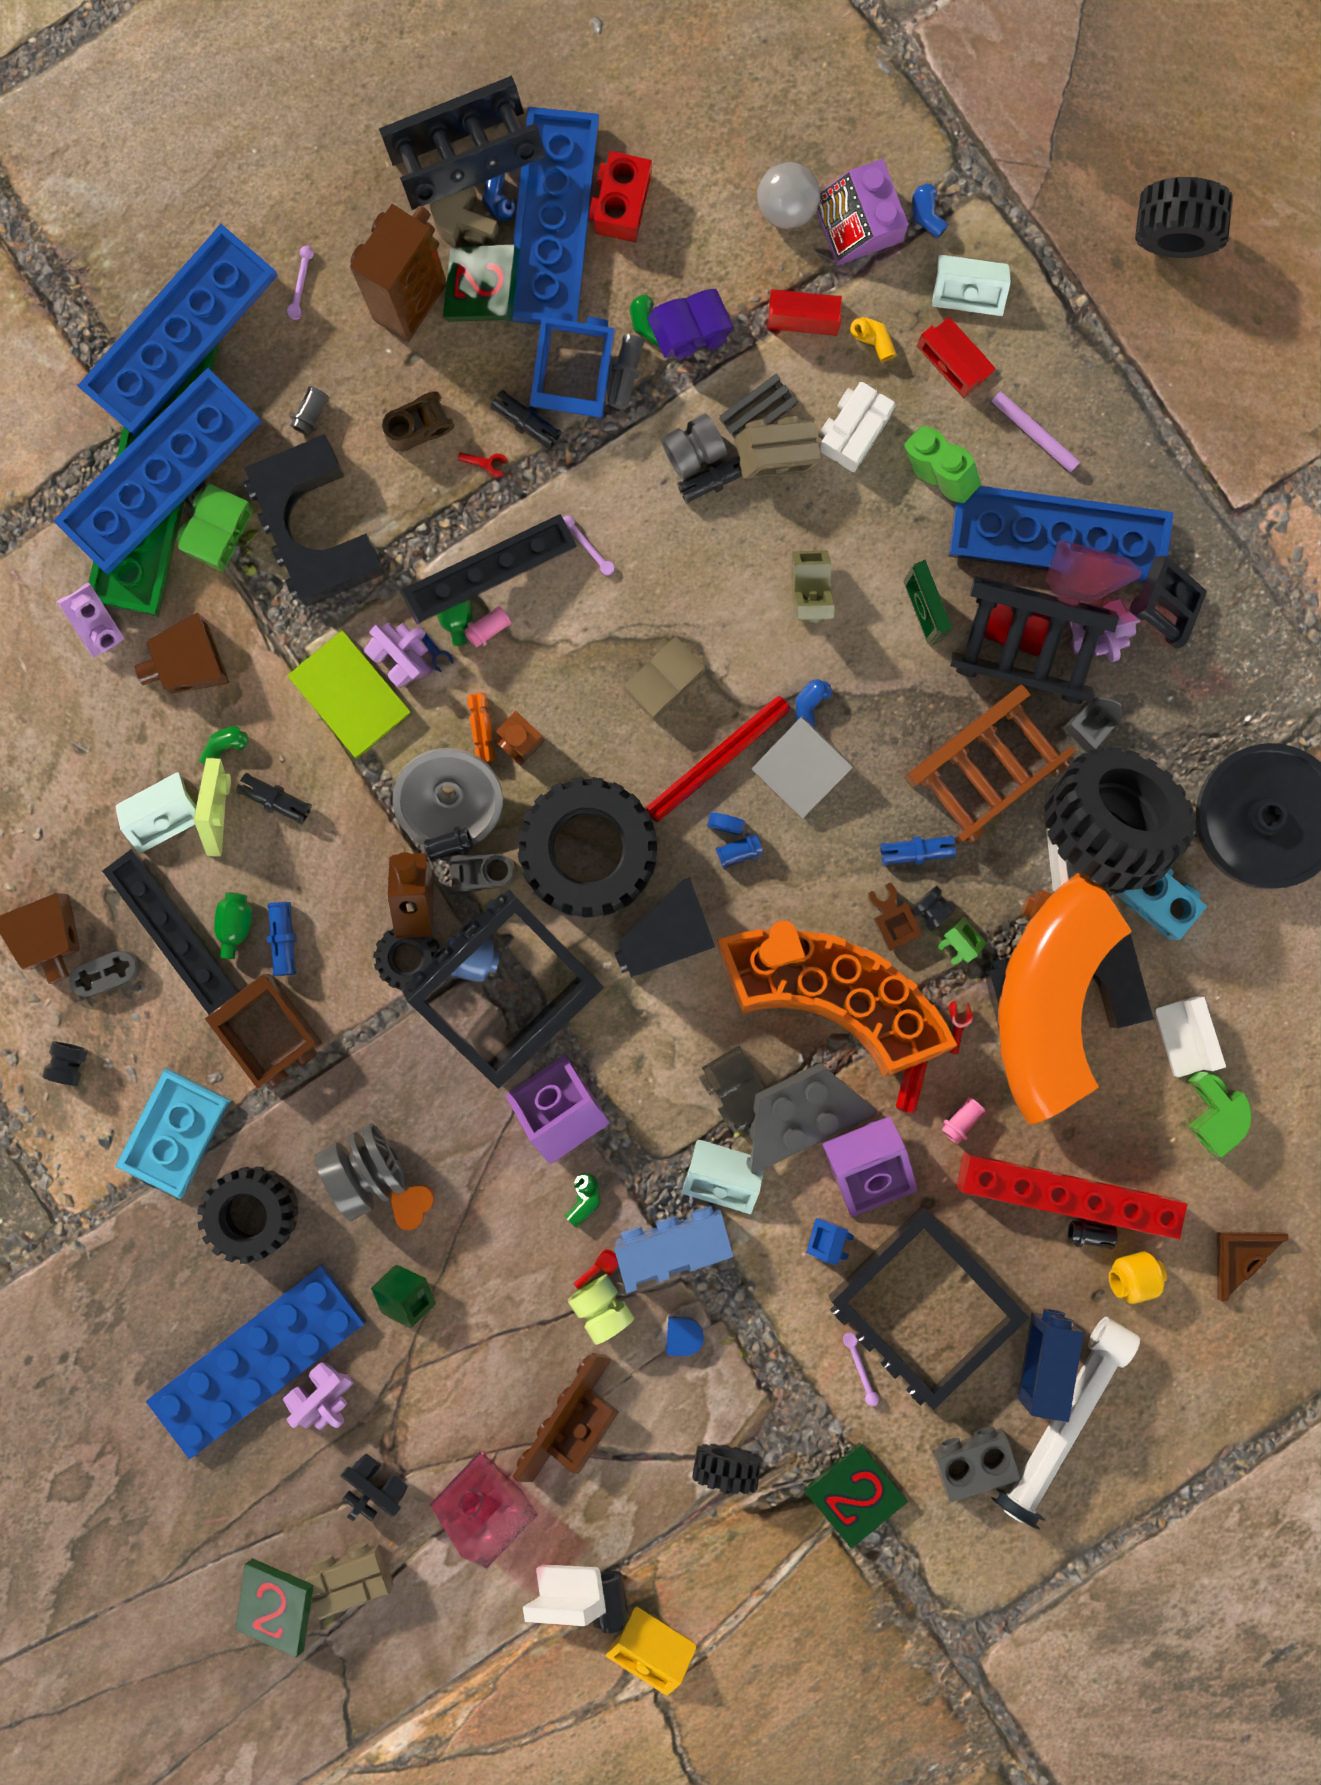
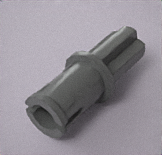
M623 335L617 364L612 366L614 376L608 396V404L614 408L626 409L628 407L634 380L639 378L640 375L637 368L645 341L635 335Z

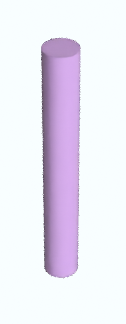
M1002 391L994 397L991 402L1070 473L1078 466L1080 461Z

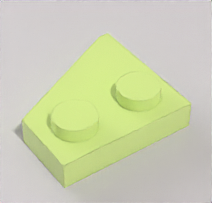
M206 758L194 823L206 855L221 857L226 795L230 793L231 777L229 773H225L221 759Z

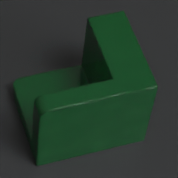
M399 1265L392 1267L371 1287L381 1313L409 1328H412L436 1305L427 1279Z

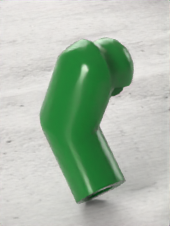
M640 295L633 299L629 309L633 330L660 348L647 320L652 312L654 301L648 295Z
M229 726L214 732L205 745L198 761L205 764L206 758L220 759L223 751L231 747L243 750L249 740L247 733L240 731V728L237 726Z
M582 1173L574 1180L578 1202L564 1216L576 1228L600 1205L599 1183L592 1174Z

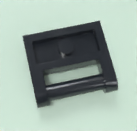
M1155 556L1140 596L1135 598L1130 605V612L1140 620L1145 619L1165 636L1166 642L1173 648H1181L1190 638L1207 590L1169 557ZM1157 601L1177 617L1175 625L1155 609Z

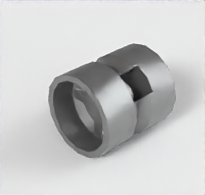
M706 413L687 423V430L683 431L677 428L661 437L664 451L681 479H685L701 469L702 462L705 461L708 464H712L727 455L724 441L714 422Z

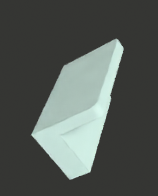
M939 255L937 262L938 274L932 298L933 307L1003 316L1011 283L1008 264Z
M178 772L116 805L120 830L139 854L195 825L196 804L186 792L183 778Z
M697 1140L681 1194L751 1214L760 1193L764 1169L752 1174L746 1164L747 1157H751L750 1154L703 1140Z

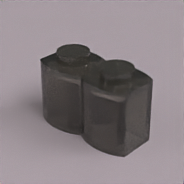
M738 1045L702 1066L701 1068L705 1074L699 1078L708 1094L711 1096L717 1093L723 1103V1106L719 1107L718 1111L728 1128L735 1124L738 1131L753 1123L755 1119L753 1111L755 1094L765 1090Z

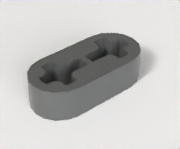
M116 951L74 968L69 978L70 987L79 996L91 997L99 995L136 979L141 968L140 961L131 952ZM118 958L121 961H128L130 967L125 969L126 976L122 973L109 974V969L119 965ZM85 971L88 975L100 973L102 977L91 983V990L88 986H81L80 983L85 978Z

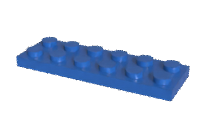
M528 107L526 127L536 123L546 157L521 167L513 245L520 249L513 316L512 320L506 321L541 325L542 317L551 318V312L555 311L572 314V321L578 322L599 114Z
M220 224L77 386L136 437L278 276L276 270L225 226Z
M207 368L53 522L109 575L262 421Z
M980 486L965 503L955 502L948 557L1145 583L1155 556L1168 557L1174 512Z
M322 1264L145 1402L190 1460L363 1326L366 1320Z

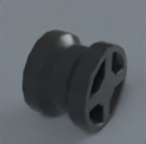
M936 885L916 903L911 911L916 916H922L926 920V927L933 931L957 908V905L953 901H947L942 896V890Z

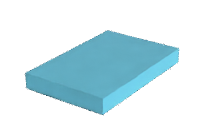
M165 1068L115 1167L179 1199L183 1198L232 1100L169 1068Z

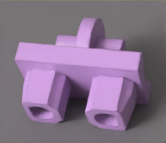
M86 583L74 593L56 601L93 658L125 639L91 584Z
M1121 599L1109 602L1103 607L1117 611L1119 621L1115 633L1105 630L1104 635L1099 636L1094 652L1095 657L1105 654L1110 662L1120 660V649L1130 646L1129 638L1136 635V623L1140 622V619L1129 612ZM1070 622L1073 633L1070 646L1075 655L1079 653L1085 630H1083L1082 624Z
M386 623L383 626L376 624L369 631L373 638L364 649V652L376 663H383L389 655L397 662L387 675L398 688L406 687L415 679L426 677L433 670L421 657L428 650L421 642L426 634V631L421 626L411 631L404 623L400 624L396 629L391 623Z
M321 1362L309 1374V1378L318 1388L315 1392L309 1395L303 1387L297 1386L283 1398L291 1413L286 1420L292 1428L300 1425L308 1429L314 1424L318 1430H322L328 1423L335 1428H339L344 1423V1418L340 1411L347 1405V1402L341 1395L355 1382L349 1374L338 1373L328 1363Z

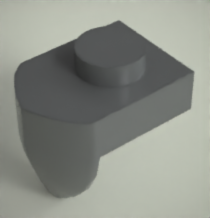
M1105 697L1094 698L1093 703L1087 701L1065 725L1064 729L1086 752L1097 749L1121 721V702Z

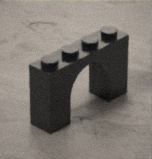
M325 434L245 467L249 479L244 481V485L253 502L258 500L263 512L257 514L265 533H272L277 545L271 547L278 565L280 567L286 566L290 578L286 579L285 582L294 600L299 598L308 607L385 574L374 545L367 533L325 550L305 548L296 543L292 537L290 517L297 501L306 493L345 477Z
M1128 934L1108 952L1092 977L1100 990L1110 1028L1119 1029L1154 1020L1132 936ZM1010 957L992 961L993 968L983 971L997 1025L1000 997H1002L1003 984L1006 977L1005 972Z

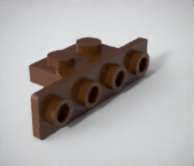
M592 1353L579 1364L577 1377L571 1386L567 1387L559 1395L557 1408L551 1417L547 1418L537 1430L538 1437L531 1448L527 1449L517 1461L518 1468L512 1476L517 1482H533L550 1455L573 1474L581 1472L619 1413L617 1409L593 1391V1388L611 1362L607 1355Z

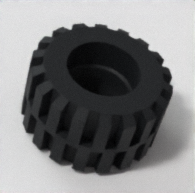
M1175 177L1148 185L1140 194L1135 234L1137 244L1148 252L1171 258L1200 257L1219 251V249L1226 246L1229 238L1233 203L1232 192L1226 186L1220 185L1221 183L1198 177Z
M243 1167L217 1179L211 1184V1189L205 1191L201 1198L205 1200L204 1204L198 1207L197 1213L202 1215V1220L197 1223L199 1230L205 1229L206 1236L202 1237L204 1243L208 1244L211 1242L215 1246L212 1249L215 1255L218 1256L223 1253L226 1255V1261L234 1262L235 1260H240V1264H248L253 1260L256 1262L263 1260L288 1241L290 1238L289 1234L295 1230L297 1222H294V1217L298 1215V1207L293 1205V1201L297 1198L294 1192L289 1193L286 1187L290 1184L285 1179L280 1181L276 1178L278 1173L273 1170L266 1172L264 1167ZM237 1195H252L264 1205L267 1221L261 1233L257 1235L246 1234L234 1225L230 1210L231 1204Z

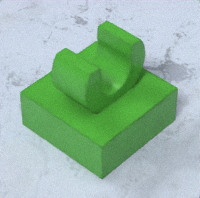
M963 916L946 932L938 948L942 950L946 946L952 945L958 951V954L950 961L955 965L960 963L963 958L969 963L980 954L987 943Z

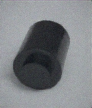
M606 1571L600 1573L606 1613L595 1619L593 1626L601 1629L603 1633H615L622 1630L623 1624L627 1623L630 1618L622 1573L619 1571Z

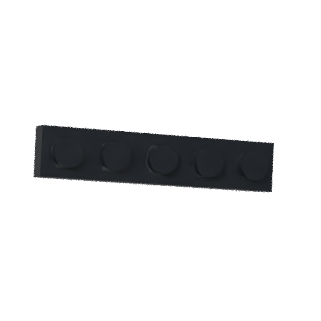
M559 514L405 587L400 593L418 625L573 550L577 545L562 515Z
M130 849L102 870L208 1015L240 992L136 850Z

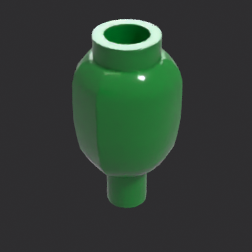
M470 600L437 615L442 628L451 632L453 646L467 644L464 630L468 628L467 623L472 620Z
M225 892V899L217 904L214 933L216 938L222 943L220 958L235 959L237 945L247 938L251 925L252 907L247 903V895Z

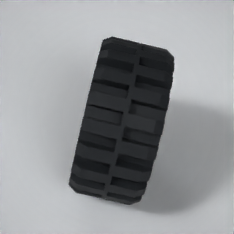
M1103 747L1090 750L1078 756L1050 791V795L1047 797L1044 805L1045 826L1050 829L1048 837L1052 845L1056 844L1059 848L1058 854L1064 861L1067 859L1073 865V870L1078 874L1083 872L1090 877L1089 880L1096 884L1103 882L1108 885V888L1116 890L1122 889L1124 886L1126 890H1136L1152 886L1159 879L1163 878L1192 843L1194 838L1193 832L1195 831V816H1192L1193 807L1191 801L1185 799L1186 792L1181 784L1177 785L1172 780L1173 775L1167 770L1163 771L1157 767V762L1150 758L1144 759L1139 756L1140 753L1132 750L1122 752L1121 748L1110 747L1105 750ZM1108 810L1120 816L1129 826L1116 819Z
M592 777V779L572 778L570 782L564 784L559 782L552 786L549 792L545 795L541 794L534 801L535 804L530 811L527 810L523 818V827L519 831L517 840L519 842V852H517L519 863L523 870V876L534 893L552 908L571 916L583 918L607 916L627 907L644 891L656 866V831L648 811L645 810L640 800L633 793L630 794L623 786L615 782H606L603 778ZM594 814L609 820L616 827L622 839L623 851L618 866L609 876L596 882H580L570 878L560 869L555 859L554 842L558 831L568 820L578 815Z

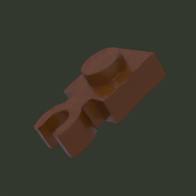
M888 883L885 885L888 891L887 900H878L874 891L868 893V899L874 907L879 908L882 912V915L873 918L888 950L891 951L923 934L908 903L897 906L895 902L897 898L896 888L892 883Z

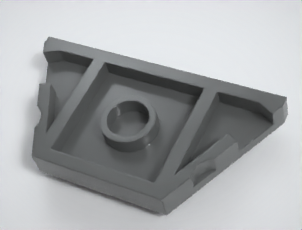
M819 1063L755 1094L753 1108L755 1119L751 1124L750 1138L753 1143L751 1157H747V1167L752 1174H755L877 1114V1111L867 1100L863 1099L844 1081L836 1077L822 1063Z

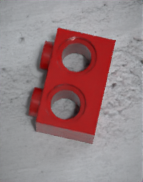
M610 151L607 164L601 162L597 178V185L601 186L599 198H592L589 211V219L594 220L595 234L634 243L637 242L652 178V160ZM620 175H628L632 178L626 184L618 183L615 179ZM612 209H620L624 212L619 218H612L607 215Z

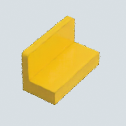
M635 1607L631 1611L630 1619L625 1624L622 1633L610 1644L605 1656L667 1696L682 1683L696 1650V1645L639 1607Z

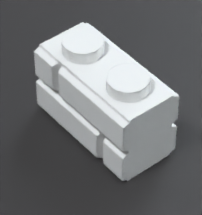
M859 382L854 391L850 388L846 390L837 405L841 409L840 414L835 421L828 418L818 435L819 438L823 439L820 445V452L837 461L851 472H856L896 407L894 401L883 394L877 393L875 389L864 382Z

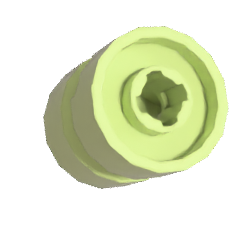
M607 1274L591 1281L568 1299V1303L576 1316L586 1319L584 1328L595 1345L612 1338L635 1319L624 1300L616 1299L618 1291Z

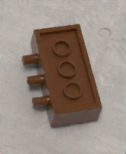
M391 204L386 213L381 212L375 219L371 229L372 234L366 243L358 245L354 250L350 261V268L373 320L409 343L445 289L447 281L437 251L440 243L433 237L435 228L427 222L431 216L430 212L426 208L418 206L411 216L399 207Z

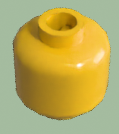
M1143 1251L1116 1259L1108 1278L1110 1287L1116 1297L1122 1298L1129 1304H1136L1157 1298L1162 1294L1164 1282L1167 1280V1272L1161 1261L1156 1260L1150 1253Z

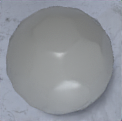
M778 163L767 170L760 180L757 189V204L760 213L768 223L776 228L795 229L810 221L817 212L821 193L818 180L811 170L801 163Z

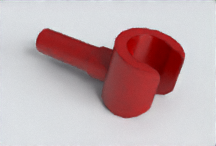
M459 452L458 461L484 468L489 476L494 479L503 477L504 473L495 471L491 464L496 461L502 464L508 463V459L498 453L493 454L489 459Z
M952 1001L948 1011L954 1024L953 1038L957 1046L950 1050V1053L959 1054L964 1027L972 1023L973 1014L968 1002L966 1010L961 1014H957L956 1002Z
M609 1249L603 1250L590 1269L574 1282V1286L580 1290L600 1270L611 1276L618 1266L616 1254Z

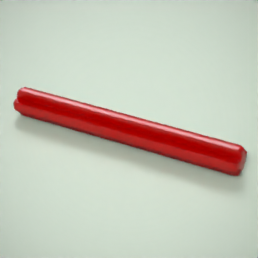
M781 696L774 698L647 805L646 810L651 819L655 822L661 821L789 713L791 708L785 699Z

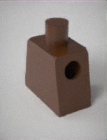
M199 613L192 614L149 639L147 645L152 659L134 666L136 675L143 686L160 680L163 688L172 694L230 683L208 622Z
M408 852L390 856L388 902L395 938L432 937L434 877L428 856L424 853L411 854ZM409 901L414 902L417 905V909L408 912L406 904H409Z
M55 893L0 915V935L23 970H33L42 966L48 984H53L70 977L63 958L78 952L80 946L68 894Z

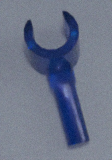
M426 633L421 641L433 657L432 665L434 669L443 673L436 665V659L440 655H445L454 664L452 655L447 651H441Z

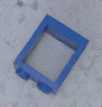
M552 311L551 318L542 317L530 406L603 418L616 330L608 327L609 320L587 317V323L572 321V314ZM553 330L604 338L595 401L544 393Z

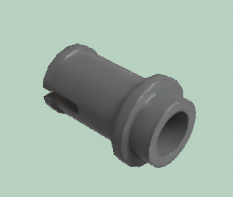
M308 386L297 412L292 413L290 416L292 419L290 426L299 433L310 436L311 432L316 431L318 428L316 422L326 402H328L329 396L315 387Z

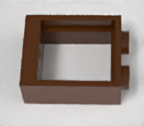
M262 974L204 1018L257 1089L266 1085L271 1089L276 1087L289 1077L286 1072L287 1069L295 1063H298L300 1067L305 1065L318 1054L315 1048L323 1043L271 974ZM267 994H270L306 1042L265 1072L229 1023Z

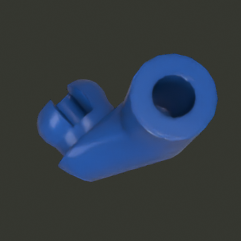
M505 174L485 181L482 203L496 220L505 222L509 221L515 214L516 206L513 200L509 202L502 193Z
M926 183L918 186L912 196L913 218L938 239L949 224L935 213L937 190L932 184Z
M820 679L812 680L799 693L795 700L797 720L803 716L816 728L814 708L821 700L829 699L832 693L831 685L827 681H821Z

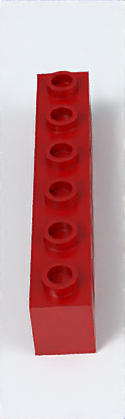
M963 1152L956 1185L957 1189L966 1194L1179 1240L1188 1204L1173 1197Z

